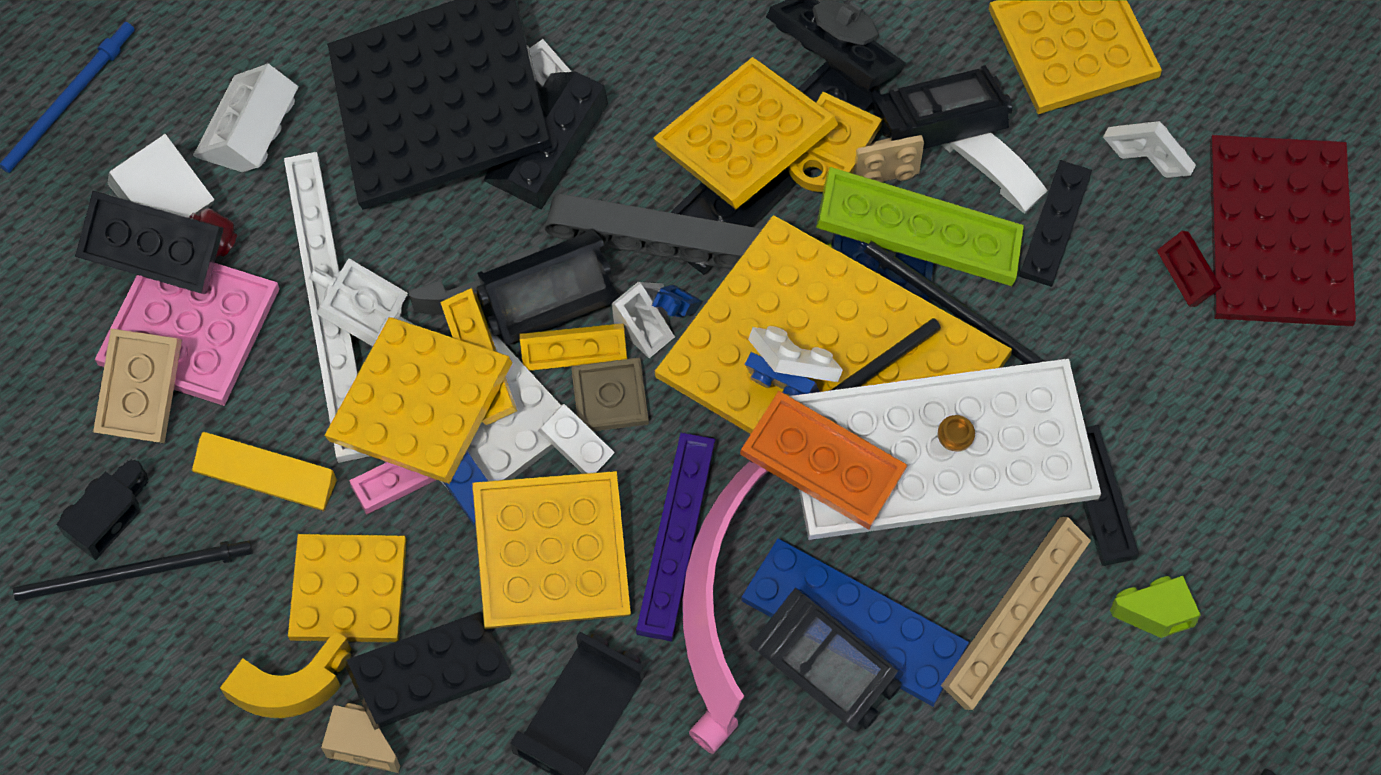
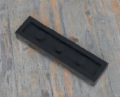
M1062 160L1059 161L1019 277L1050 287L1053 286L1092 169Z
M1099 425L1085 427L1101 495L1099 499L1082 501L1101 565L1107 566L1136 560L1139 552Z

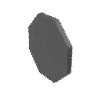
M826 0L814 5L812 9L817 25L839 40L865 45L875 40L878 36L873 20L862 13V8L852 1L848 5Z

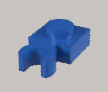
M670 285L660 289L652 306L662 307L668 312L669 316L681 318L682 316L685 317L696 313L702 301L677 286Z

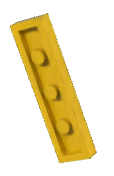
M472 288L440 302L452 338L497 352L479 299ZM506 377L482 420L485 425L517 412Z

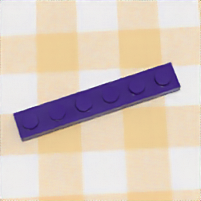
M680 433L636 628L637 635L673 641L685 585L686 571L695 540L715 448V439Z

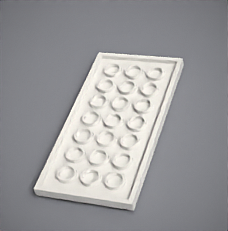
M1069 359L789 396L907 464L904 474L869 530L799 489L808 540L1096 500L1101 495ZM960 415L972 423L975 429V438L969 448L964 451L954 452L942 446L937 432L940 423L946 417Z

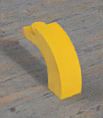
M334 631L306 667L296 673L284 676L265 673L242 658L220 689L226 699L255 715L269 718H286L301 715L319 707L338 691L341 685L333 673L344 669L346 660L351 657L349 652L352 649L347 638Z

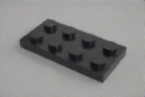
M785 0L771 6L766 18L776 24L777 29L793 36L801 42L805 49L817 53L826 60L829 66L842 71L852 78L853 83L867 90L900 74L906 62L874 40L865 45L839 40L817 25L812 10L814 5L820 3L817 0Z
M92 191L75 257L206 294L224 228L102 192Z
M481 611L347 659L345 663V668L374 730L510 679L511 671L490 628L484 629Z

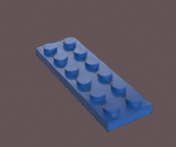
M777 539L742 595V602L772 618L794 588L804 591L904 672L903 676L899 679L903 683L900 689L934 707L943 691L942 683L966 651L969 642L788 543ZM817 617L804 636L821 645L832 629ZM836 634L826 647L875 675L881 670L839 634Z

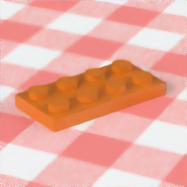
M778 391L740 451L741 456L868 530L907 468V464L780 391Z

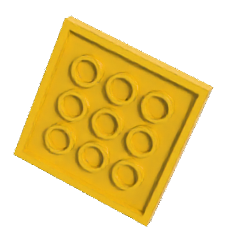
M996 0L990 2L989 12L1037 114L1156 79L1161 75L1162 69L1127 0Z
M752 57L653 139L658 148L737 209L838 124L834 115Z
M389 317L324 436L329 442L450 484L513 362L507 355Z
M617 471L472 483L484 629L626 617L631 615Z

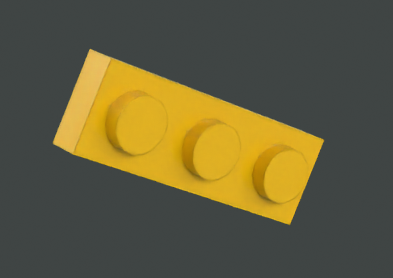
M623 323L520 334L522 362L528 370L627 359Z

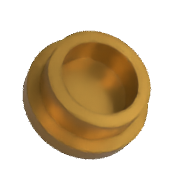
M952 415L946 417L940 423L937 435L943 447L950 451L960 452L969 448L973 443L975 429L967 418L960 415Z

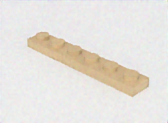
M1060 517L942 683L941 687L964 709L973 710L1091 542L1068 517Z

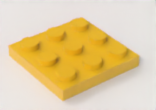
M298 534L288 630L289 640L327 641L333 632L336 631L347 638L348 642L399 641L406 537Z

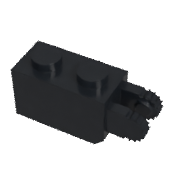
M131 459L130 461L127 460L123 466H120L113 475L105 471L99 478L92 480L86 487L85 494L74 505L68 506L61 514L60 520L56 525L62 534L94 560H97L140 513L139 502L136 497L143 490V487H146L147 480H149L142 464Z

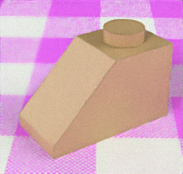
M351 703L346 704L345 707L334 705L321 747L326 757L399 773L400 764L381 730L379 728L374 730L364 707Z

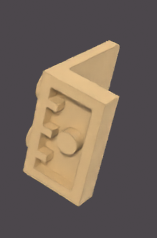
M922 135L891 141V138L874 141L870 146L856 149L855 170L853 174L879 182L892 179L904 181L914 177L915 174L920 173L924 146Z

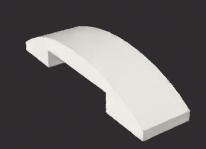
M992 133L941 145L949 152L956 150L1000 186V194L1024 214L1048 192L1026 163Z

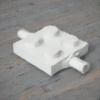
M349 258L342 270L336 273L334 277L315 266L308 278L326 288L324 301L316 314L371 346L376 342L389 317L413 324L400 316L402 303L408 293Z

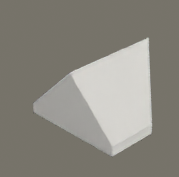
M637 282L612 303L614 324L623 323L625 336L648 358H651L675 336L670 330L668 312L662 307L652 306L657 293L664 287V284Z

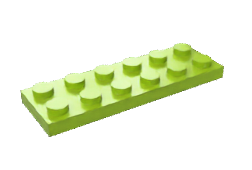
M833 167L829 168L826 174L816 228L868 244L872 240L882 248L891 249L895 252L1012 286L1017 278L1024 225Z

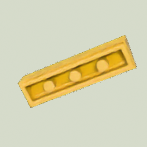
M202 432L192 468L194 473L325 511L337 482L334 471L329 468L207 432Z

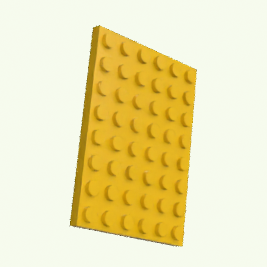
M773 215L657 367L655 377L751 434L778 391L783 392L784 390L771 384L770 388H766L750 379L752 374L749 373L744 364L751 352L761 356L748 340L752 327L767 329L768 326L778 327L786 331L788 338L801 349L812 350L814 347H819L832 353V358L843 371L838 382L808 378L816 382L820 392L830 391L932 318L936 319L940 324V331L862 386L1002 368L1011 356L1012 349Z

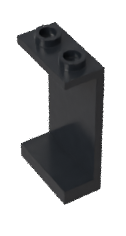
M582 632L578 633L576 637L578 647L524 734L517 731L510 742L513 754L550 775H586L645 677L644 666L641 665L642 662L638 657L627 651L619 653L613 650L604 638L593 633L590 636Z

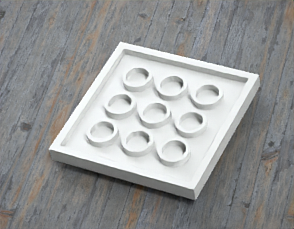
M489 329L496 351L509 356L513 362L505 377L517 412L488 425L481 422L467 452L488 481L512 480L555 448L538 432V429L561 405L498 336H493Z

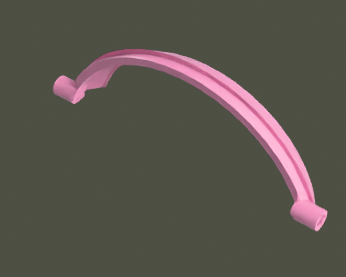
M750 461L733 477L718 496L706 516L693 545L685 576L683 631L687 656L698 691L708 709L690 729L689 734L696 743L711 754H714L738 727V720L734 715L744 698L725 661L718 639L714 617L713 587L717 559L731 519L756 482L768 472Z

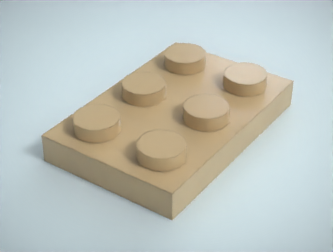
M118 329L110 330L94 433L165 443L182 339Z

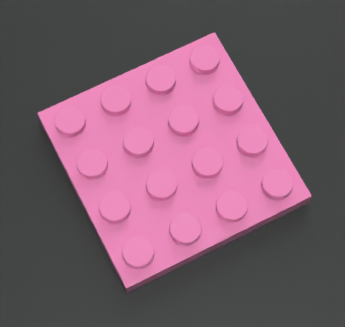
M214 263L206 294L137 275L110 330L118 329L182 339L174 390L225 406L280 288L278 282ZM110 330L95 358L96 363L102 367L105 365Z

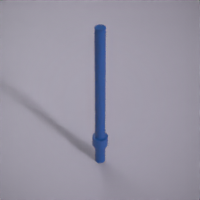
M124 22L110 39L106 38L97 48L99 52L0 162L1 169L10 173L109 60L113 61L121 52L120 47L135 31L131 24Z

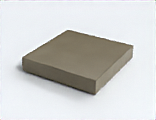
M640 358L571 366L577 416L592 431L649 425Z

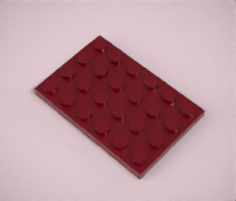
M1212 135L1210 139L1213 273L1222 287L1214 293V319L1354 326L1356 311L1347 142Z

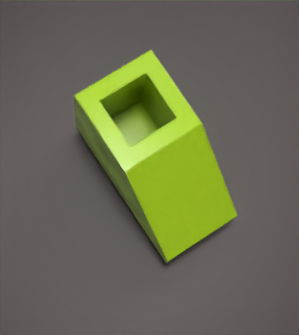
M1170 576L1161 577L1153 581L1150 587L1137 590L1136 587L1125 589L1116 595L1110 609L1113 617L1160 638L1195 627L1201 616L1183 576L1171 579Z

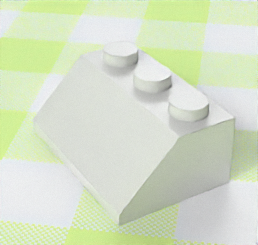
M270 64L234 75L193 156L240 172L259 168L267 159L268 152L266 151L271 141L281 131L280 123L284 115L294 105L295 99L293 97L299 86Z

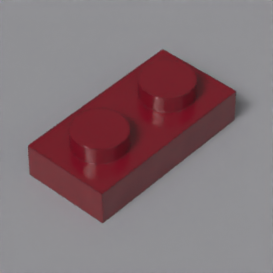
M1182 230L1157 250L1188 306H1198L1222 288L1188 231Z

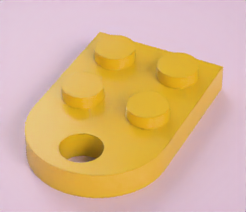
M822 92L816 103L834 115L838 125L787 167L790 176L798 185L815 192H823L826 174L830 167L853 173L855 170L856 149L870 146L882 126L881 118L825 92ZM809 167H816L822 171V174L812 178L805 175L804 170Z

